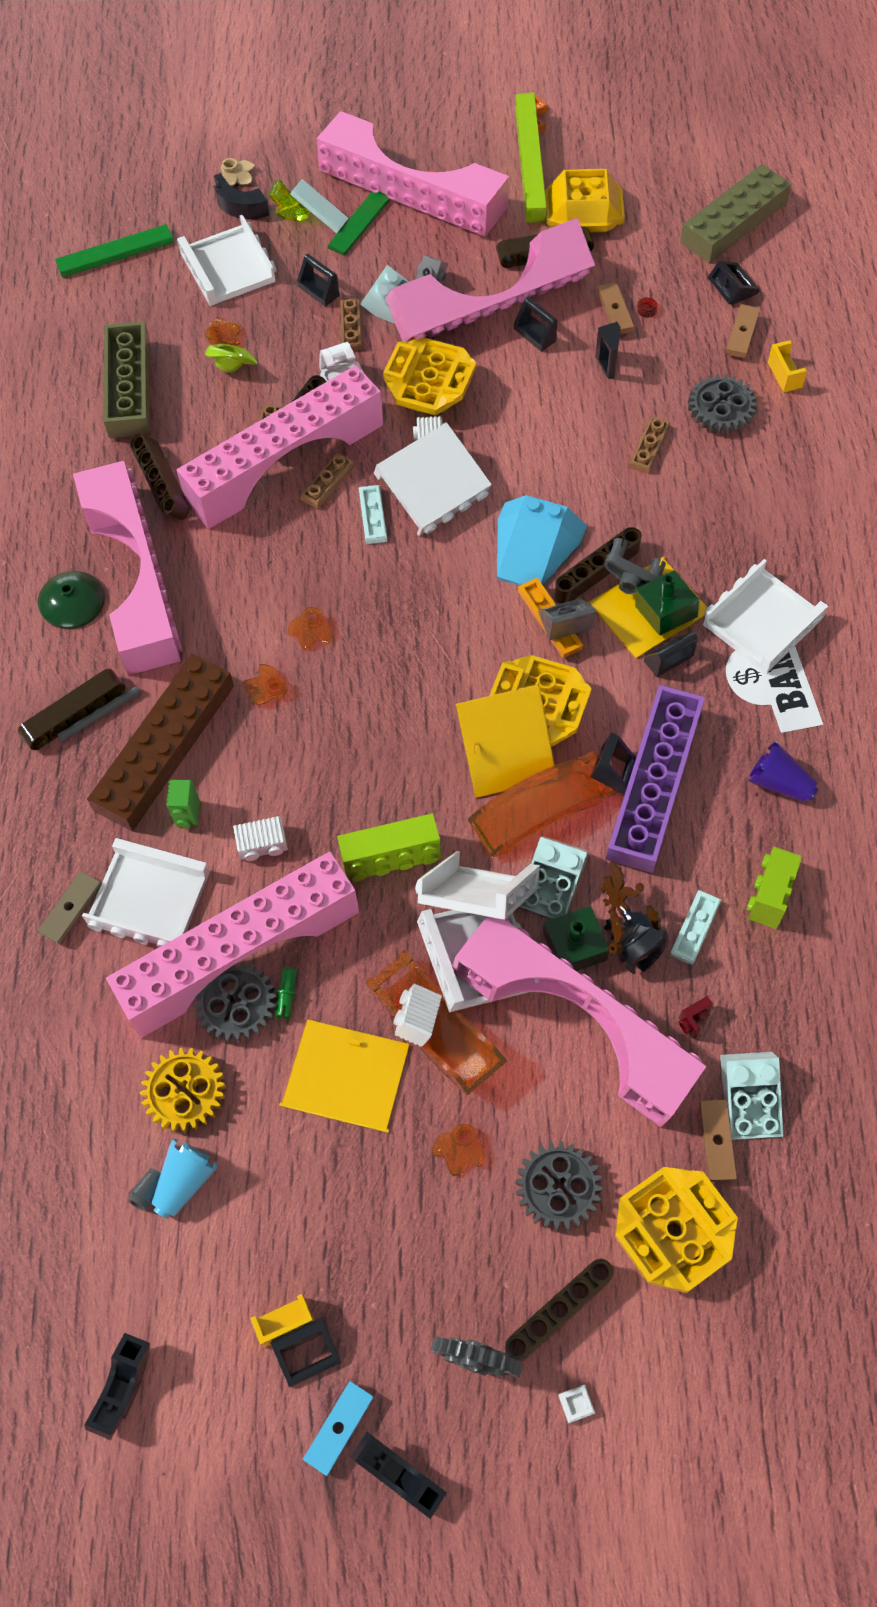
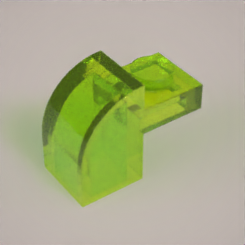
M280 179L274 181L268 196L277 205L275 213L285 220L295 222L309 218L311 211L290 195L291 192Z

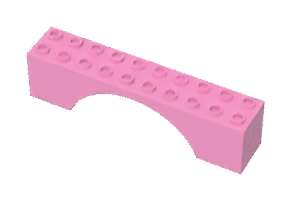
M340 111L317 137L319 171L374 193L380 191L386 194L389 199L484 237L487 236L508 208L509 176L476 163L447 172H424L404 167L389 159L379 149L374 140L373 123Z
M576 218L541 231L530 242L528 261L521 277L513 287L504 292L490 296H468L447 288L431 274L394 287L385 299L401 340L409 342L414 339L425 338L426 336L433 338L445 329L451 331L463 322L469 324L477 320L476 318L481 315L487 317L495 313L494 311L499 308L505 310L513 306L512 304L517 301L523 303L526 297H532L535 294L541 296L553 287L556 290L565 286L571 280L572 283L583 279V276L590 273L589 270L595 264L579 220Z
M355 365L176 469L183 495L189 507L209 530L244 509L252 489L261 476L278 459L294 448L321 438H337L351 445L383 426L381 391Z
M120 461L74 473L73 476L79 500L91 533L119 540L130 547L141 559L140 573L134 589L124 603L109 614L118 651L128 676L180 662L179 652L183 651L178 638L177 628L173 620L157 556L139 498L136 482H133L135 480L131 468L127 469L125 462Z
M329 851L106 977V980L128 1020L140 1038H143L185 1014L195 997L211 981L247 956L290 938L300 936L318 937L358 914L359 907L356 891Z
M487 916L455 956L452 967L455 975L491 1002L515 993L543 992L565 998L587 1011L604 1029L615 1050L620 1073L618 1096L659 1127H662L673 1116L706 1068L699 1056L683 1050L677 1040L670 1036H664L658 1031L659 1029L655 1024L642 1020L637 1016L633 1008L620 1004L615 1000L616 998L611 992L598 988L589 976L576 972L571 963L563 958H557L552 954L548 946L535 942L526 930L522 928L517 929L510 923L508 918L504 920Z

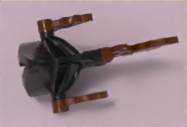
M611 861L612 876L604 877L603 887L601 888L602 894L606 890V895L609 896V900H603L605 906L612 905L608 911L611 918L606 920V925L604 926V930L612 929L613 933L611 940L614 941L609 945V952L617 954L622 963L626 961L627 965L625 967L632 974L636 973L633 968L635 962L648 956L636 964L642 972H645L665 951L668 944V933L665 930H661V919L658 912L651 905L647 906L648 916L641 911H631L625 902L628 896H639L643 892L644 886L642 883L636 884V891L631 887H624L625 875L622 873V868L615 861ZM616 907L625 919V922H623L621 917H618V914L616 913Z

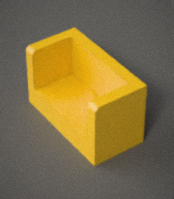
M791 340L773 344L768 358V364L783 393L803 388L807 374L806 368L797 369L790 356Z
M303 1294L298 1295L297 1300L259 1318L256 1316L250 1318L259 1343L263 1348L270 1346L271 1341L314 1321Z

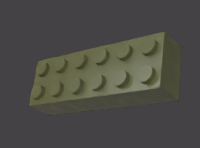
M761 164L686 221L682 226L680 243L710 263L786 204L792 183Z
M145 321L104 325V425L109 438L129 437L136 433L151 435L150 338Z

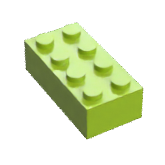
M433 813L337 836L345 875L349 881L358 882L368 876H383L393 870H408L414 865L422 863L429 865L441 859L440 837Z

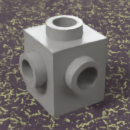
M423 255L422 262L419 263L416 270V279L431 274L437 281L443 284L447 275L448 263Z

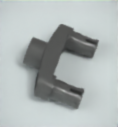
M616 538L604 565L611 574L620 579L619 589L622 592L631 595L635 594L636 588L662 576L666 566L664 561L659 565L661 559H653L650 570L647 571L623 558L628 543L624 540L621 545L623 539Z

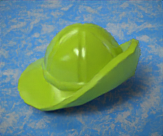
M213 344L209 345L205 351V355L208 358H214L215 365L223 372H234L242 367L243 364L258 365V362L246 349L238 346Z

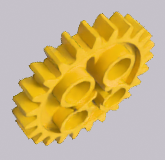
M180 1048L178 1055L169 1050L168 1059L160 1055L161 1063L159 1065L155 1062L151 1063L155 1070L153 1072L145 1071V1074L150 1079L141 1081V1084L147 1088L140 1092L142 1097L147 1098L141 1103L144 1108L150 1107L146 1114L149 1117L154 1116L152 1121L155 1124L162 1121L161 1127L164 1130L171 1124L173 1133L177 1132L179 1126H181L184 1133H187L189 1125L196 1131L198 1130L197 1123L200 1121L206 1126L207 1116L216 1117L212 1111L213 1108H222L217 1100L225 1099V1095L219 1092L226 1088L225 1083L219 1082L224 1079L222 1072L217 1073L220 1069L217 1063L212 1065L213 1059L211 1056L204 1059L205 1054L203 1051H200L195 1056L193 1048H190L188 1054H185L183 1048ZM181 1068H189L185 1076H177V1072ZM170 1075L180 1086L185 1089L187 1088L190 1094L201 1101L199 1105L195 1104L184 1092H180L172 1082L167 1080L166 1077ZM199 1084H208L204 1092H195ZM163 1088H171V1091L167 1096H159V1093ZM183 1103L190 1104L188 1111L178 1113L180 1105Z

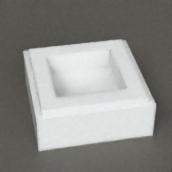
M585 1385L558 1394L568 1424L595 1414Z

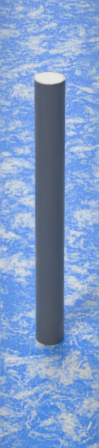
M137 686L133 687L57 734L62 742L140 695V690Z

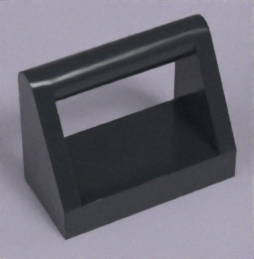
M307 253L304 256L297 279L298 287L326 307L340 296L337 274ZM314 268L325 275L328 281L316 274Z
M718 261L707 277L728 304L741 302L757 295L760 291L736 262ZM734 272H735V274L740 278V280L744 283V285H743V284L738 280V278L734 275Z
M526 297L514 322V330L542 352L556 342L558 320L530 297ZM532 310L548 323L547 327L532 316Z
M618 322L598 327L595 357L608 379L615 377L621 329Z
M695 632L687 633L670 641L645 656V664L658 678L694 656L698 642L697 634Z
M612 732L609 734L600 749L590 777L620 793H625L636 757L620 736ZM612 756L626 763L621 777L610 765Z
M323 1318L317 1319L270 1342L289 1387L341 1363ZM323 1334L331 1355L291 1374L283 1353Z

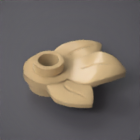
M227 158L222 162L221 172L231 187L236 183L240 186H247L252 183L249 171L255 165L246 160L237 162L233 158Z

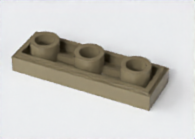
M80 871L39 927L38 933L60 945L101 887L100 881Z

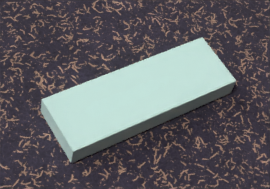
M301 179L290 194L335 233H338L348 220V217L303 179Z
M380 485L359 487L366 544L387 542Z
M698 890L671 950V957L693 966L721 899Z

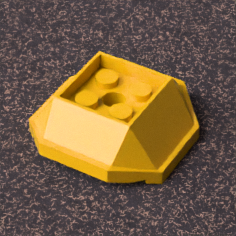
M607 169L563 170L545 190L546 225L555 227L578 218L580 226L588 227L590 232H607L615 226L624 223L623 191Z
M427 338L414 339L409 342L400 341L397 343L385 367L383 378L396 405L436 416L439 413H445L451 406L463 399L475 373L476 362L474 359H471L470 355L462 347Z
M533 655L522 657L512 662L511 660L503 662L489 696L536 685V682H539L551 747L577 733L591 695V688L576 668Z
M663 1167L619 1199L615 1238L648 1284L687 1293L732 1260L738 1217L704 1172ZM669 1224L678 1225L681 1229V1235L677 1237L670 1235L667 1226Z

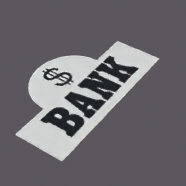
M795 646L768 673L763 672L736 650L731 654L726 665V677L730 687L740 698L749 703L771 705L781 733L823 725Z

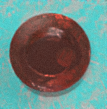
M650 297L642 298L638 302L637 312L642 317H653L657 313L658 303Z

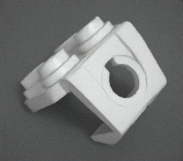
M348 342L320 351V376L326 382L355 365L363 372L360 364L353 360L355 355Z

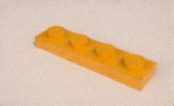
M537 577L518 586V592L545 631L538 610L555 606L556 604ZM576 633L551 640L563 659L583 650V644Z

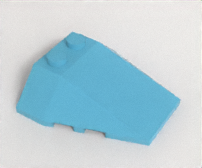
M525 495L505 502L498 518L497 579L520 586L538 577L544 586L556 573L558 567L562 563L564 564L568 560V556L581 545L587 525L568 507Z

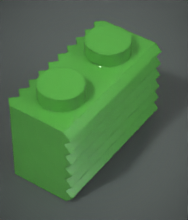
M170 780L166 805L174 824L181 829L196 827L198 825L200 800L193 781Z

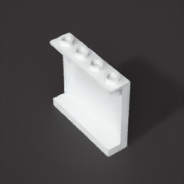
M240 215V226L189 244L185 236L177 238L180 254L209 306L275 282L274 273L277 272L275 264L272 260L269 261L265 247H261L258 235L253 234L251 223L246 222L243 215Z
M447 422L377 464L374 475L378 480L384 479L419 528L418 536L423 533H431L440 522L446 523L450 521L459 510L464 512L475 500L479 502L486 498L492 485Z
M764 559L758 565L754 564L744 578L740 577L729 592L725 591L715 605L711 604L706 609L703 626L763 672L768 673L824 618L828 606L822 601L814 606L766 571L764 568L767 561Z
M115 838L112 845L115 851L114 857L90 913H83L82 915L87 926L99 932L102 929L110 931L112 935L119 938L131 937L140 944L147 945L148 942L153 943L158 948L186 933L210 874L207 863Z
M456 851L419 878L416 883V894H418L419 904L505 920L538 889L540 865L530 864L517 876L459 866L460 851Z
M429 909L421 912L417 923L449 1012L491 1002L457 977L452 968L455 956L487 916L456 910L433 914L432 910ZM512 912L507 918L517 929L521 928L520 924L515 921ZM521 992V993L510 994V995L501 997V998H499V999H497V1000L505 999V998H508V997H512V996H516V995H520V994H524V993H528V992Z

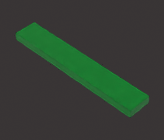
M380 191L378 193L371 192L330 241L328 249L345 256L391 199Z
M167 224L56 258L55 261L61 276L65 277L164 246L174 241Z

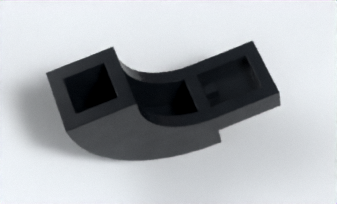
M221 173L214 175L215 185L213 187L217 196L218 206L225 213L236 218H240V215H243L245 219H258L270 215L268 200L259 188L252 191H238L228 184Z
M124 1333L111 1357L110 1372L103 1391L84 1424L85 1430L106 1439H112L122 1418H126L138 1392L149 1357V1342Z
M368 1432L365 1433L350 1456L352 1460L429 1519L432 1518L447 1494L442 1488Z

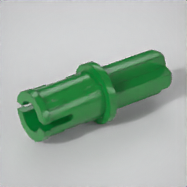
M289 967L282 969L280 987L276 991L278 1001L275 1017L281 1018L283 1008H285L284 1019H291L293 997H296L294 992L297 975L296 969Z

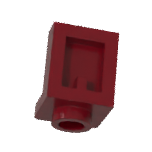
M708 996L683 1009L680 1013L679 1025L685 1034L689 1033L692 1039L697 1037L700 1032L696 1022H702L710 1016L709 1012L713 1003Z

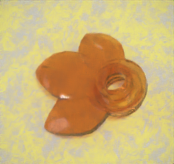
M216 318L210 322L209 328L205 330L206 340L211 345L221 343L238 345L240 341L236 335L242 331V326L236 322H226L224 318Z
M309 607L303 611L300 617L294 618L290 622L288 634L298 635L299 644L304 650H307L317 639L329 644L332 638V629L330 624L324 621V616L320 609ZM311 614L316 615L313 621L308 620Z
M266 664L259 665V677L243 681L246 691L253 694L250 702L256 705L266 704L271 699L281 698L288 689L285 680L279 677L277 669Z
M459 1124L452 1130V1133H445L437 1138L432 1148V1155L446 1157V1164L450 1174L456 1176L464 1172L469 1163L476 1167H481L484 1162L485 1151L483 1146L477 1141L476 1130L469 1124ZM463 1133L469 1136L466 1142H462L459 1139V1136Z

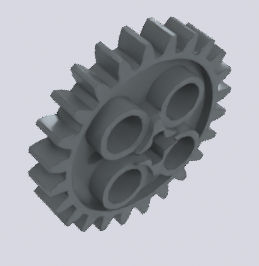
M716 374V378L713 379L709 375L707 381L701 379L700 384L695 383L694 389L690 391L688 399V411H691L690 417H696L695 423L702 422L701 428L709 426V432L714 428L717 429L718 434H720L721 429H724L726 434L729 433V429L737 432L738 426L744 429L745 424H750L751 418L755 416L757 397L753 396L754 390H749V384L743 386V379L738 382L735 381L736 376L728 379L727 374L723 378Z
M241 962L239 968H236L234 964L211 981L202 990V993L195 997L196 1000L200 1001L195 1003L194 1007L199 1011L196 1013V1017L198 1020H202L200 1023L202 1028L208 1027L207 1033L210 1036L216 1032L215 1037L218 1041L225 1035L227 1043L231 1042L232 1037H235L237 1042L240 1043L241 1037L244 1035L250 1041V1033L252 1032L259 1036L258 1028L260 1026L265 1029L268 1028L265 1020L274 1019L269 1011H275L277 1008L274 1003H271L277 1000V996L272 993L275 991L274 985H268L271 982L270 977H263L264 972L262 969L255 973L254 964H251L246 969L244 962ZM236 983L232 990L224 989L226 984ZM249 993H259L255 999H247ZM220 1004L225 1006L221 1012H213L215 1006ZM240 1014L248 1015L243 1022L235 1021ZM230 1015L229 1021L225 1022V1019Z
M560 1141L558 1148H554L553 1143L549 1142L548 1150L539 1145V1154L537 1155L535 1152L530 1151L531 1161L527 1159L522 1160V1164L526 1169H518L517 1174L523 1177L516 1179L515 1185L522 1187L516 1191V1196H524L519 1205L520 1207L528 1205L529 1208L525 1215L529 1216L534 1213L535 1224L541 1219L544 1220V1229L550 1223H553L555 1231H558L560 1224H563L565 1230L569 1231L570 1222H573L578 1228L580 1226L579 1218L581 1217L587 1222L589 1220L587 1211L591 1213L596 1212V1208L592 1203H600L601 1198L595 1195V1193H600L603 1190V1187L596 1185V1183L602 1180V1176L594 1175L598 1170V1165H589L592 1156L584 1159L582 1157L584 1149H580L577 1153L573 1152L574 1144H571L568 1149H564L563 1141ZM561 1161L566 1164L567 1170L559 1173L554 1170L553 1164ZM543 1167H546L549 1170V1173L558 1184L561 1182L564 1183L563 1190L570 1198H572L576 1202L575 1205H572L569 1202L567 1196L560 1188L556 1190L553 1189L555 1182L548 1174H546L542 1170ZM541 1178L546 1181L547 1187L544 1190H537L532 1182L535 1179ZM581 1182L585 1187V1191L579 1194L575 1193L571 1189V1184ZM554 1199L562 1200L565 1204L564 1210L555 1211L552 1209L551 1201Z
M434 1337L430 1350L434 1354L444 1357V1361L459 1365L465 1370L484 1376L490 1374L501 1378L505 1376L520 1378L523 1363L510 1358V1354L495 1350L489 1345H484L470 1339L463 1341L452 1337L449 1339Z

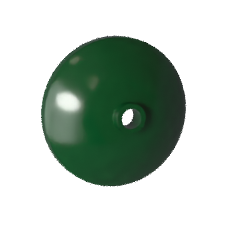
M67 571L52 577L44 584L38 596V608L42 617L52 626L62 629L79 628L90 623L99 615L105 602V594L100 582L94 576L82 571Z

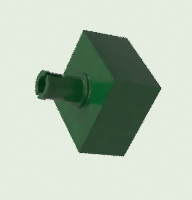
M673 570L636 588L635 607L660 636L697 618L699 598Z
M591 906L544 922L543 934L552 954L559 959L567 960L575 971L608 960L609 947Z

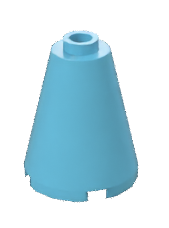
M172 1139L152 1200V1204L155 1206L153 1211L164 1218H168L169 1215L175 1216L219 1166L217 1161L213 1165L208 1162L210 1156L185 1142L182 1146L176 1145L178 1139Z

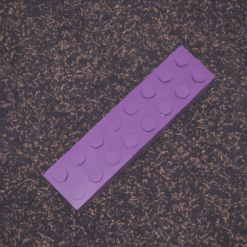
M659 685L610 840L606 860L615 861L618 864L653 874L705 697Z

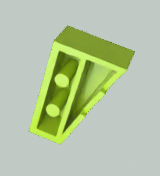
M774 846L770 855L765 853L761 867L765 868L763 876L758 874L754 884V888L758 889L756 897H750L746 910L750 911L748 920L777 929L786 911V903L791 895V888L802 856Z

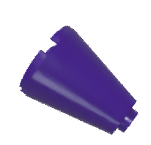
M773 741L767 748L770 750L769 754H762L754 766L748 781L805 802L807 799L811 801L818 791L816 787L817 781L778 742Z

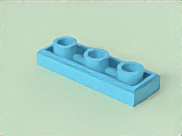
M349 1381L303 1460L328 1476L374 1397ZM337 1423L344 1425V1430L341 1434L334 1432V1427Z

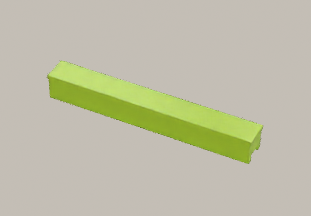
M534 92L515 94V114L526 223H546V199Z

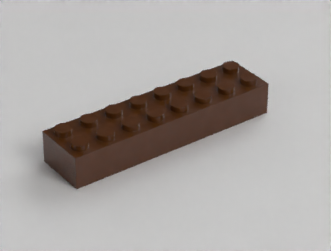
M191 654L87 798L92 810L133 832L233 689L234 683L231 673Z

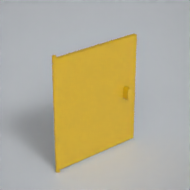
M662 557V558H661V561H660V564H659V565H661V562H662V561H664V562L666 563V566H665V568H664V571H663V574H662V575H665V573H669V572H671V571L674 570V569L665 561V559H666L665 557ZM651 565L647 566L644 569L649 571ZM619 584L587 602L595 607L596 613L636 659L704 618V613L708 608L699 598L697 618L659 636L635 607V594L631 595L622 592L619 589Z
M536 682V685L456 704L475 798L552 779L557 781L539 682Z
M307 1019L283 1102H280L279 1106L389 1133L387 1127L410 1044Z

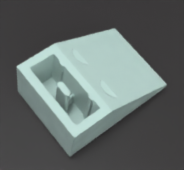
M387 265L360 305L376 317L395 324L385 297L394 287L409 281Z
M541 836L531 863L540 865L538 889L519 907L552 919L567 914L590 851Z
M773 1052L720 1055L724 1100H727L732 1140L783 1137L779 1057Z

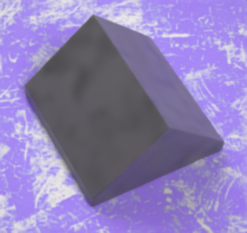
M582 599L538 610L549 641L592 629L596 613L595 607Z

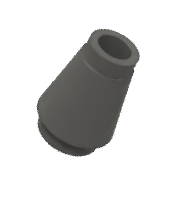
M150 1168L129 1191L130 1196L127 1201L142 1211H146L148 1206L151 1207L161 1173Z

